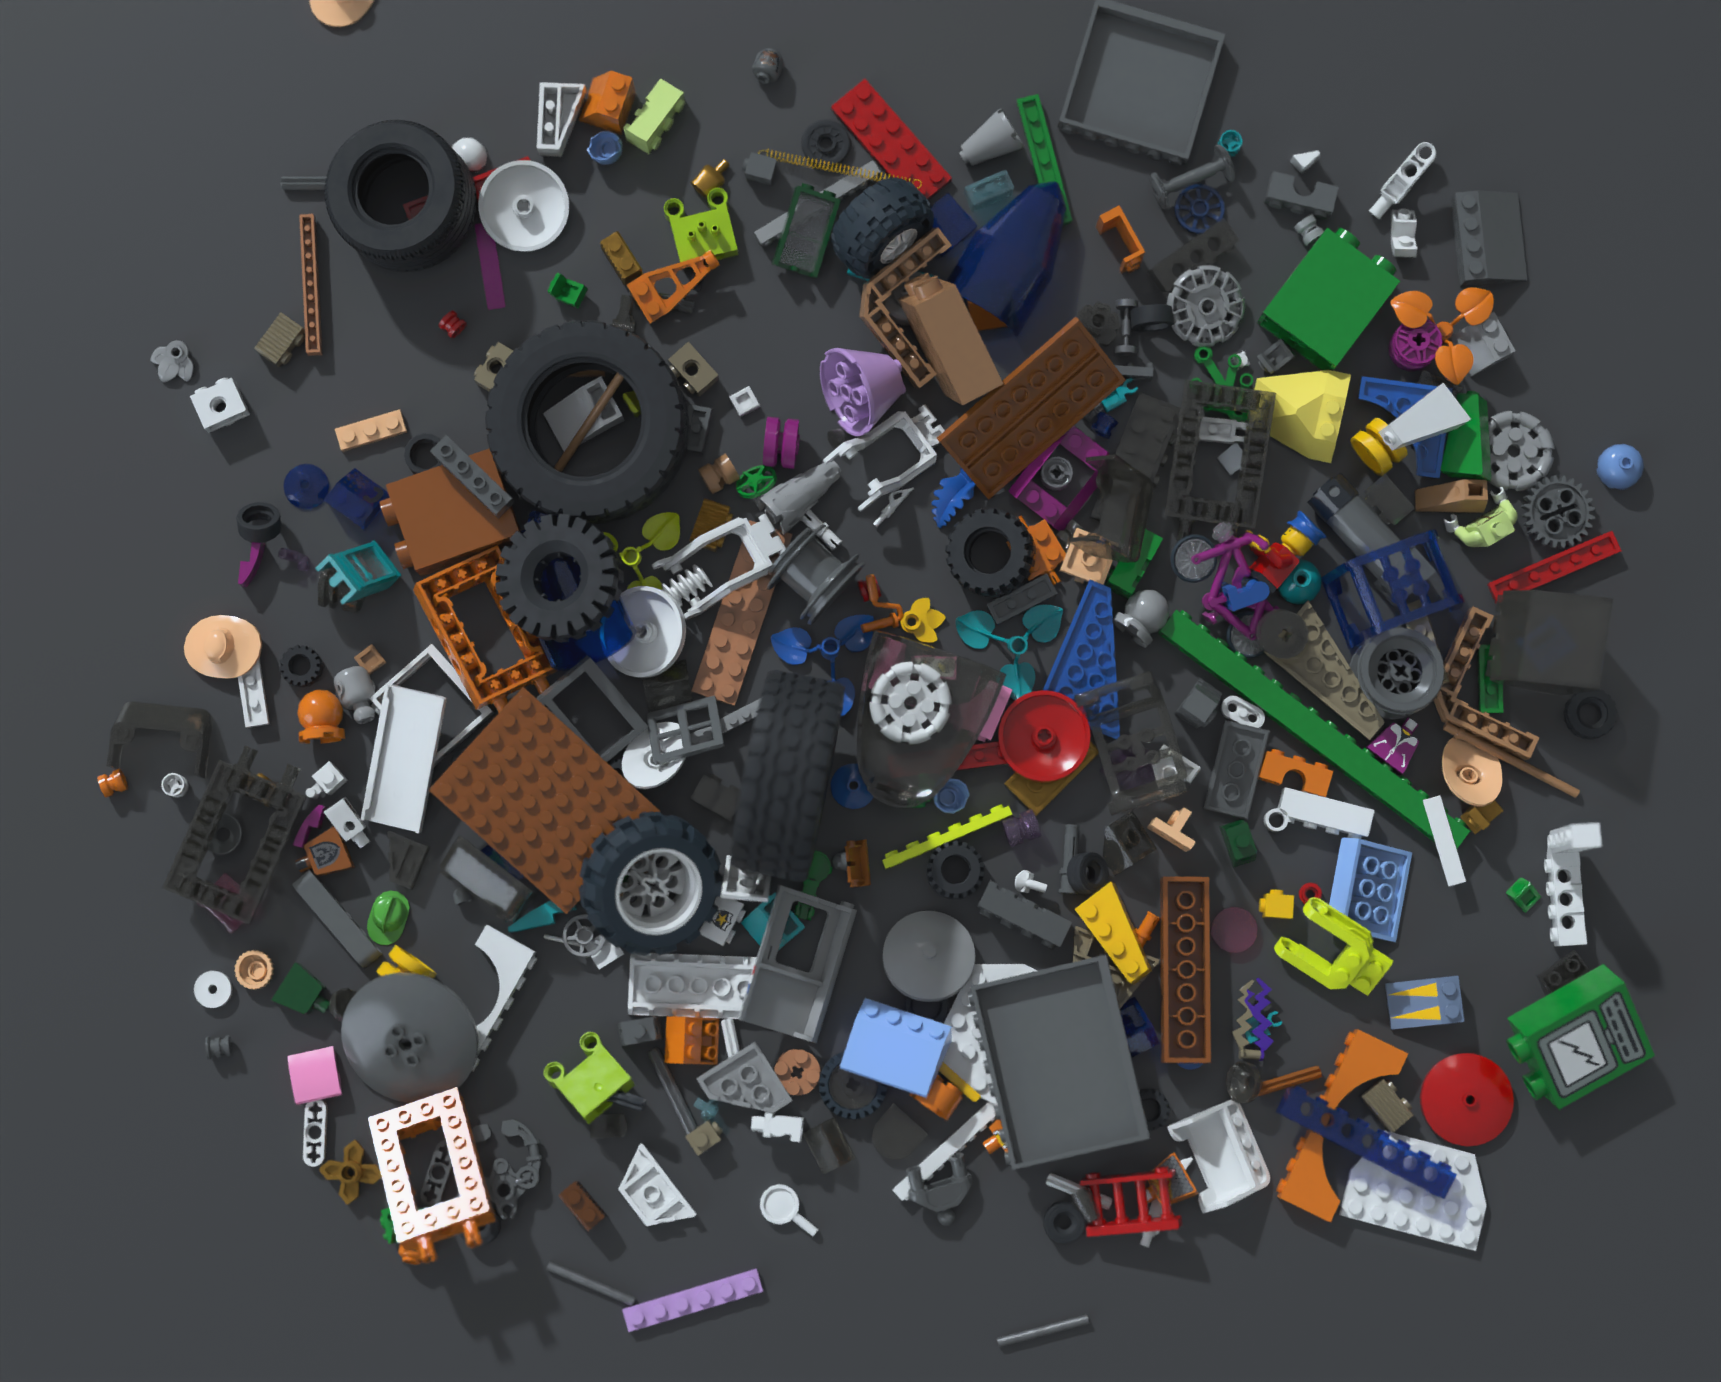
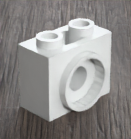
M225 377L215 382L216 385L209 388H199L194 392V395L190 396L201 423L208 433L231 425L235 421L250 415L240 390L232 378L228 379ZM226 403L224 411L216 412L218 404Z

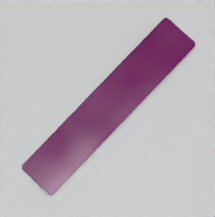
M478 223L475 224L487 307L488 310L504 308L505 299L496 243L487 233L483 224Z

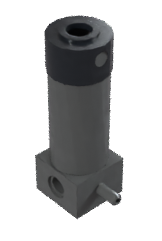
M1339 473L1334 478L1331 477L1312 494L1313 497L1307 502L1377 578V581L1373 584L1394 607L1436 572L1416 548L1409 551L1342 473Z

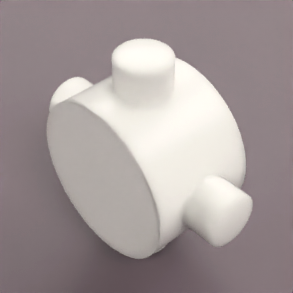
M1242 351V353L1237 354L1242 360L1239 368L1250 365L1246 352ZM1232 358L1233 364L1238 365L1239 360Z

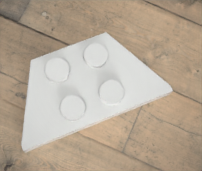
M640 1144L618 1190L644 1224L651 1226L697 1215L644 1144Z

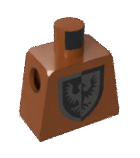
M335 827L330 828L306 843L304 849L307 856L296 860L300 872L313 868L316 876L355 868L346 843Z

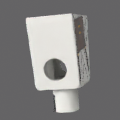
M346 797L324 812L345 841L352 839L358 849L370 842L362 831L366 828L365 823ZM351 821L355 825V829L348 830L346 822Z

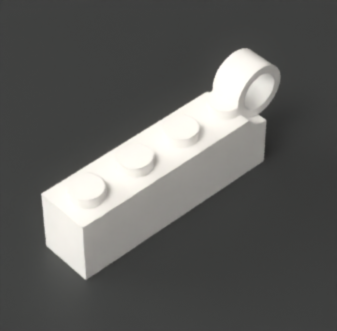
M1285 787L1281 791L1278 808L1272 809L1265 814L1264 825L1271 832H1279L1288 823L1294 824L1295 821L1303 822V827L1316 829L1319 826L1326 828V833L1339 835V832L1348 834L1347 838L1361 839L1369 835L1374 810ZM1272 813H1278L1282 816L1283 823L1281 827L1275 828L1270 825L1269 817Z

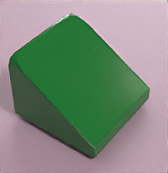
M1522 877L1506 891V894L1525 913L1541 898V895L1534 886Z

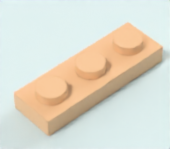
M399 409L336 428L335 432L340 449L343 452L407 433V429Z

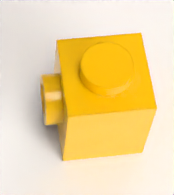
M1270 890V894H1263V898H1260L1259 912H1262V917L1293 919L1294 895H1283V890Z

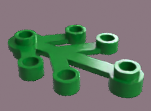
M1208 346L1198 347L1194 353L1195 361L1198 364L1205 365L1216 385L1204 383L1199 378H1193L1189 383L1190 390L1192 392L1201 391L1223 396L1228 404L1217 403L1211 397H1205L1201 401V408L1204 411L1213 410L1226 413L1230 420L1245 422L1250 416V407L1246 400L1249 387L1253 384V376L1245 373L1240 377L1241 389L1238 399H1236L1232 389L1237 369L1242 362L1241 357L1237 354L1229 357V368L1226 380H1224L1212 360V350ZM1201 351H1206L1208 353V356L1206 358H1201L1199 356V353ZM1232 358H1237L1239 360V364L1232 365L1230 360ZM1244 377H1249L1251 382L1249 384H1244L1242 382V379ZM1193 382H1199L1200 387L1198 389H1194L1192 387ZM1206 400L1212 402V406L1210 408H1206L1203 403ZM1242 408L1243 414L1237 415L1235 409Z

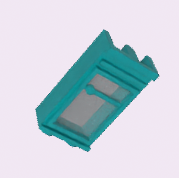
M375 540L336 554H329L315 568L318 572L331 567L337 570V573L329 580L332 587L338 586L344 580L351 589L341 600L342 604L386 590L402 576Z

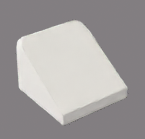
M1313 151L1294 155L1290 163L1300 173H1303L1318 160L1320 152Z

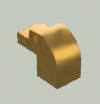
M1494 800L1491 804L1482 807L1471 805L1460 818L1477 834L1481 829L1487 828L1490 822L1504 810Z

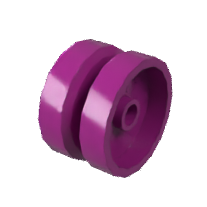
M767 416L763 466L775 467L778 453L782 454V467L795 469L796 455H798L800 443L799 420L787 419L784 432H780V419Z

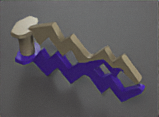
M1256 978V981L1263 988V991L1254 997L1258 1003L1253 1006L1247 1001L1255 994L1248 990L1254 983V980H1250L1239 989L1243 996L1237 1000L1246 1008V1012L1236 1020L1241 1027L1232 1031V1034L1239 1047V1059L1263 1061L1264 1052L1274 1042L1263 1033L1273 1023L1261 1014V1010L1271 1003L1264 996L1272 989L1260 978ZM1252 1016L1260 1023L1251 1031L1260 1039L1254 1042L1260 1050L1244 1049V1046L1250 1042L1241 1035L1252 1028L1245 1021Z

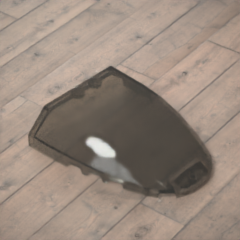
M875 630L863 672L857 720L859 774L871 795L880 802L897 808L916 807L932 799L953 776L978 739L993 710L1007 674L980 662L906 637ZM902 662H913V664L917 665L923 663L934 668L941 674L940 678L944 683H947L951 693L952 705L949 704L948 713H950L946 725L939 733L936 732L930 736V740L919 744L909 745L908 742L901 741V743L890 740L880 732L881 728L878 724H874L870 714L869 702H872L873 693H871L874 683L882 673L885 674L891 670V666ZM911 673L910 680L918 681V674ZM897 677L890 681L892 686L900 682ZM933 683L927 685L931 692L936 689ZM882 695L881 703L887 704L889 695ZM912 696L907 697L904 701L905 708L913 709L916 706V699ZM934 702L933 711H939L940 703ZM890 714L885 717L888 724L894 720ZM928 719L921 723L924 729L931 725ZM903 725L902 732L910 733V727Z

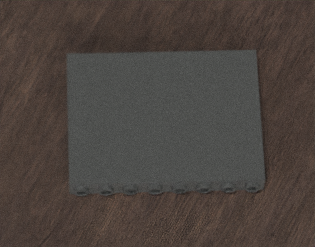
M1107 955L970 986L971 992H968L970 1005H975L976 1010L973 1020L975 1028H980L982 1036L978 1038L981 1052L985 1051L987 1060L983 1061L986 1074L991 1075L992 1083H989L991 1097H996L997 1106H994L996 1119H1001L1003 1128L999 1129L1001 1142H1006L1008 1152H1004L1007 1166H1011L1012 1170L1150 1139Z

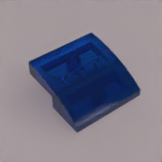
M949 193L938 200L931 208L934 214L933 228L938 227L952 245L940 254L942 257H945L959 242L964 241L978 225Z

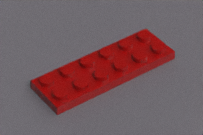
M866 79L862 80L831 106V110L888 175L890 174L891 178H893V175L894 177L899 176L898 178L903 177V180L907 177L906 182H909L911 178L910 182L912 184L914 179H918L915 180L914 186L917 188L921 185L918 190L927 200L952 181V177Z

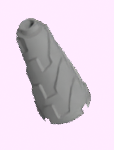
M835 461L828 464L823 462L762 494L756 499L757 506L760 511L765 508L764 511L773 527L777 531L781 530L779 534L783 533L784 535L800 521L802 516L840 478L839 473L841 469Z

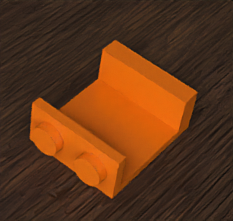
M1119 205L1101 214L1096 228L1100 235L1114 227L1117 228L1131 255L1123 259L1119 270L1121 273L1125 271L1131 273L1140 267L1139 264L1142 262L1145 251Z

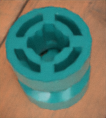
M1227 130L1221 135L1218 145L1223 146L1231 158L1239 152L1242 145V137L1237 131Z

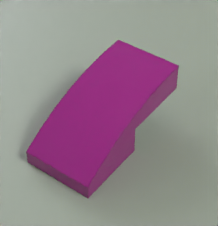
M252 542L250 562L240 561L238 584L242 587H247L259 569L265 548L264 542Z
M318 805L307 816L295 837L294 846L304 849L312 827L321 829L325 817L324 812L327 810V807Z

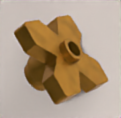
M353 1140L344 1148V1162L329 1160L319 1168L327 1180L341 1181L339 1196L346 1204H350L360 1196V1182L375 1184L383 1177L381 1169L377 1164H362L365 1149L357 1140ZM351 1167L355 1170V1176L349 1175L348 1171Z

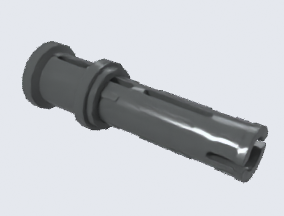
M1065 825L1063 868L1059 870L1061 875V889H1058L1059 894H1079L1072 889L1067 878L1068 863L1073 856L1078 854L1079 825Z

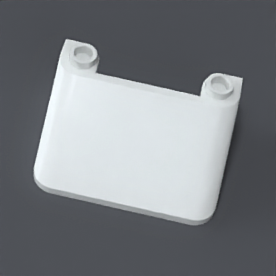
M1229 1100L1167 1126L1171 1137L1175 1141L1181 1142L1188 1139L1208 1188L1198 1195L1199 1205L1203 1213L1229 1206L1269 1184V1171L1238 1101Z

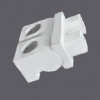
M769 1112L765 1113V1117L752 1116L751 1130L763 1132V1137H772V1135L778 1137L784 1134H791V1141H802L804 1117L775 1116V1113Z

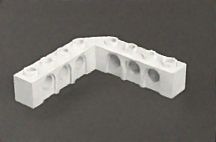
M1600 823L1568 825L1551 830L1547 836L1548 849L1547 859L1544 860L1545 873H1548L1549 882L1546 883L1547 896H1550L1551 905H1548L1549 919H1552L1553 928H1550L1551 942H1554V946L1587 944L1579 852L1602 847ZM1561 870L1567 874L1565 883L1560 882L1558 879V873ZM1562 893L1569 897V903L1566 906L1560 902ZM1564 916L1571 920V926L1568 929L1562 925Z

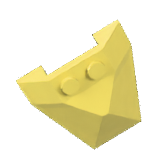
M1323 370L1257 378L1247 423L1253 424L1257 429L1309 459L1331 463L1351 374Z

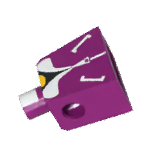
M1407 718L1401 727L1393 722L1365 748L1375 755L1374 758L1381 763H1387L1394 769V773L1401 775L1406 770L1419 744V741L1412 736L1418 724L1410 718Z

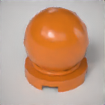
M314 690L306 694L299 702L297 711L299 723L305 728L298 733L299 742L310 744V740L320 739V743L325 744L340 742L341 739H345V729L338 727L343 718V707L340 700L328 690Z

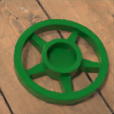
M763 465L755 466L746 472L743 471L740 479L737 480L736 490L743 498H757L773 488L777 481L776 472L772 467ZM766 471L772 473V476H763V475H764V473H765ZM747 488H750V489L753 490L754 492H753V493H745V492H743V490H745V489H747Z

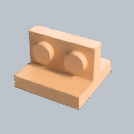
M1076 528L1060 571L1074 576V581L1082 584L1084 581L1089 582L1091 579L1104 585L1119 544Z
M1186 808L1173 812L1167 821L1168 824L1156 817L1151 820L1147 829L1185 852L1191 850L1196 842L1180 832L1192 813Z

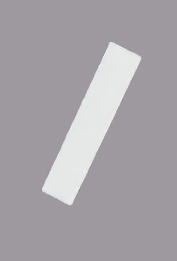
M1441 796L1423 800L1448 887L1466 882Z

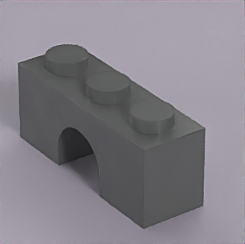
M1272 172L1264 203H1269L1270 207L1277 209L1282 207L1289 208L1297 214L1310 213L1318 219L1330 218L1334 210L1338 186L1316 182L1311 195L1301 196L1295 192L1293 187L1295 176Z

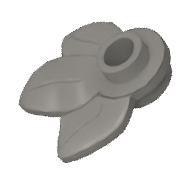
M175 340L170 342L167 347H158L153 352L151 361L159 364L158 375L162 382H168L177 375L187 382L191 379L194 365L188 357L189 349L184 342ZM175 348H178L180 350V354L178 356H176L173 352Z

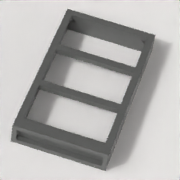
M587 655L536 699L543 705L546 704L560 721L595 751L551 700L583 672H586L633 728L600 756L608 762L647 729L648 726Z

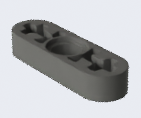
M447 1140L437 1144L420 1193L421 1201L428 1206L436 1205L441 1201L453 1167L450 1154L445 1159V1161H450L449 1166L443 1162H436L437 1157L442 1159L444 1152L440 1149L447 1145ZM436 1166H442L445 1169L443 1179L434 1178L432 1172ZM429 1179L434 1183H442L441 1188L436 1186L434 1191L437 1199L433 1198L431 1201H428V1196L425 1195V1192L431 1191L433 1184H428Z

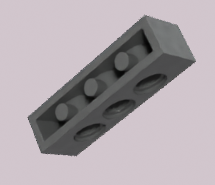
M447 435L430 450L432 455L498 519L514 504L513 499Z

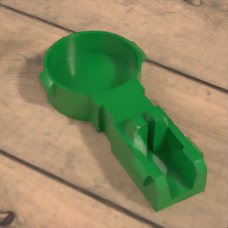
M814 851L808 878L803 881L804 887L803 891H801L814 897L817 896L816 890L820 882L831 874L833 868L828 857L822 852ZM798 902L794 912H796L795 916L797 918L811 921L815 909L813 906Z

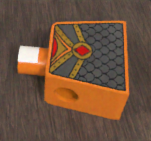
M1172 1153L1157 1166H1168L1169 1170L1175 1169L1176 1171L1172 1178H1167L1171 1204L1199 1194L1175 1153ZM1158 1179L1147 1180L1150 1184L1146 1188L1147 1203L1158 1198L1161 1204Z

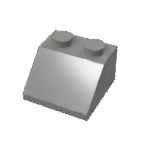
M1492 312L1483 323L1474 326L1468 325L1450 337L1453 346L1463 344L1471 350L1474 361L1471 370L1468 372L1470 377L1509 358L1515 352L1495 312Z

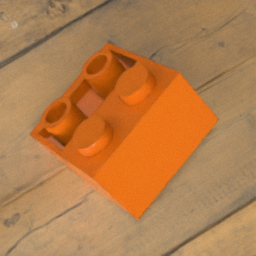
M667 1016L665 1063L717 1065L719 1018Z

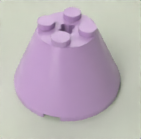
M842 348L830 349L824 353L826 356L825 360L821 361L820 380L826 403L830 411L835 410L840 419L838 424L846 432L853 436H862L868 433L900 395L905 393L906 388L900 373L902 366L897 359L893 360L886 354Z

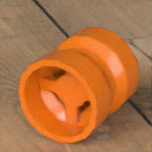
M120 768L114 770L109 776L103 774L97 777L100 789L106 798L112 796L114 790L120 792L128 790L125 775Z

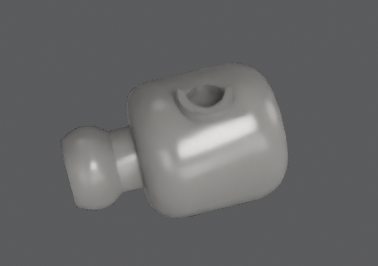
M354 666L337 673L334 677V687L342 707L346 710H354V720L358 724L372 721L375 718V711L369 704L372 703L371 696L375 694V683L371 680L368 671L361 666Z

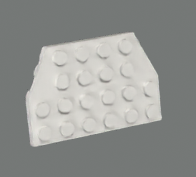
M974 964L970 979L959 991L944 1022L945 1025L952 1027V1041L943 1062L981 1095L980 1098L997 1105L996 1097H991L989 1083H992L991 1075L986 1074L983 1063L984 1060H987L985 1051L981 1052L978 1038L982 1037L980 1028H975L973 1015H976L975 1005H970L968 992H971L970 986L1037 971L1025 964Z
M1383 1130L1376 1138V1141L1365 1151L1366 1153L1350 1169L1339 1215L1476 1251L1486 1210V1201L1475 1154Z

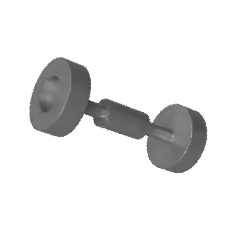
M1116 300V309L1125 310V316L1122 320L1124 345L1115 347L1116 356L1132 357L1137 355V347L1128 345V338L1131 336L1129 311L1138 307L1137 300Z

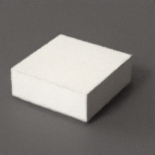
M749 386L729 396L740 417L760 407Z

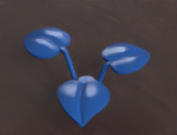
M854 615L844 618L835 628L836 638L828 637L823 640L822 645L818 644L809 649L811 646L810 635L804 629L797 627L788 628L771 636V643L776 654L784 662L791 665L803 664L806 661L807 653L821 650V655L825 659L830 660L832 681L845 686L841 716H844L853 705L855 689L848 678L836 680L835 658L839 654L840 646L844 644L852 652H861L868 648L872 642L873 631L863 633L861 624L874 621V617L870 615Z

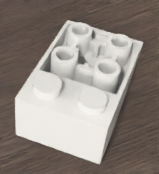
M601 376L580 387L543 413L563 451L566 450L606 390L607 386ZM611 397L581 444L624 421L623 415L613 397Z

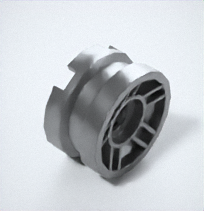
M1052 457L1044 463L1041 469V481L1050 490H1062L1070 483L1073 470L1070 462L1065 458ZM1054 470H1058L1061 473L1057 479L1052 473Z

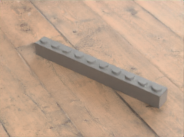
M871 161L857 170V176L848 175L825 190L835 193V198L843 201L844 197L853 195L857 189L865 188L868 185L867 183L875 182L876 180L873 181V179L876 178L877 171V179H879L881 172L875 162ZM806 200L796 206L789 231L795 230L799 224L807 223L809 218L817 217L821 211H826L830 207ZM788 212L754 232V236L761 247L769 246L776 238L777 240L780 239Z
M760 699L721 718L723 735L755 719ZM711 727L700 729L690 734L692 745L714 740Z

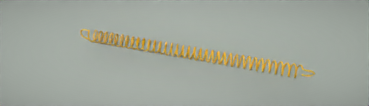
M804 156L803 163H802V165H804V167L808 165L809 157H808V160H807V164L805 165V164H804L805 156ZM832 162V167H831L830 171L832 170V172H835V171H836V173H839V171L837 172V165H838V163H836V168H835V170L833 171V164H834V163ZM853 166V167H852V172H851V174H852V176L854 177L855 175H853V169H854V166Z

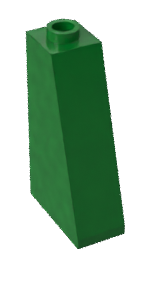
M1467 391L1466 394L1457 393L1456 400L1471 420L1459 428L1449 431L1440 471L1452 478L1491 481L1487 401L1480 396V393L1475 391Z

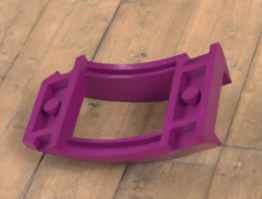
M1073 426L1026 467L1009 489V492L1050 523L1052 527L1063 532L1107 475L1110 453L1076 426ZM1059 444L1095 471L1068 507L1031 480Z

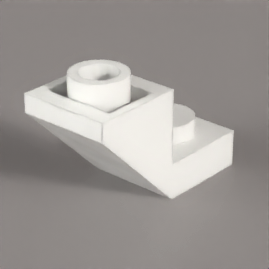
M1400 209L1392 210L1391 247L1394 257H1416L1415 231L1417 221L1414 211Z

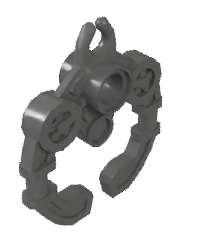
M514 1119L502 1121L501 1131L503 1135L508 1137L521 1136L525 1141L524 1146H529L530 1157H526L528 1166L520 1168L515 1173L507 1160L498 1158L493 1163L490 1177L484 1176L490 1200L496 1203L497 1212L503 1220L508 1218L503 1212L504 1206L510 1205L512 1207L509 1217L514 1218L518 1211L517 1200L526 1190L536 1188L539 1184L541 1160H543L542 1155L539 1154L538 1144H540V1140L536 1139L525 1125ZM488 1124L478 1125L472 1129L475 1144L486 1142L491 1138L492 1133ZM503 1185H509L511 1188V1192L507 1197H501L499 1194V1190Z

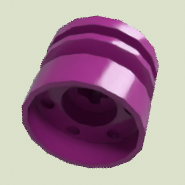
M1427 319L1423 326L1415 329L1401 324L1390 338L1388 345L1389 356L1400 369L1409 372L1419 371L1427 367L1435 358L1437 349L1442 346V335L1437 325ZM1415 338H1418V342L1421 343L1419 346L1413 341Z

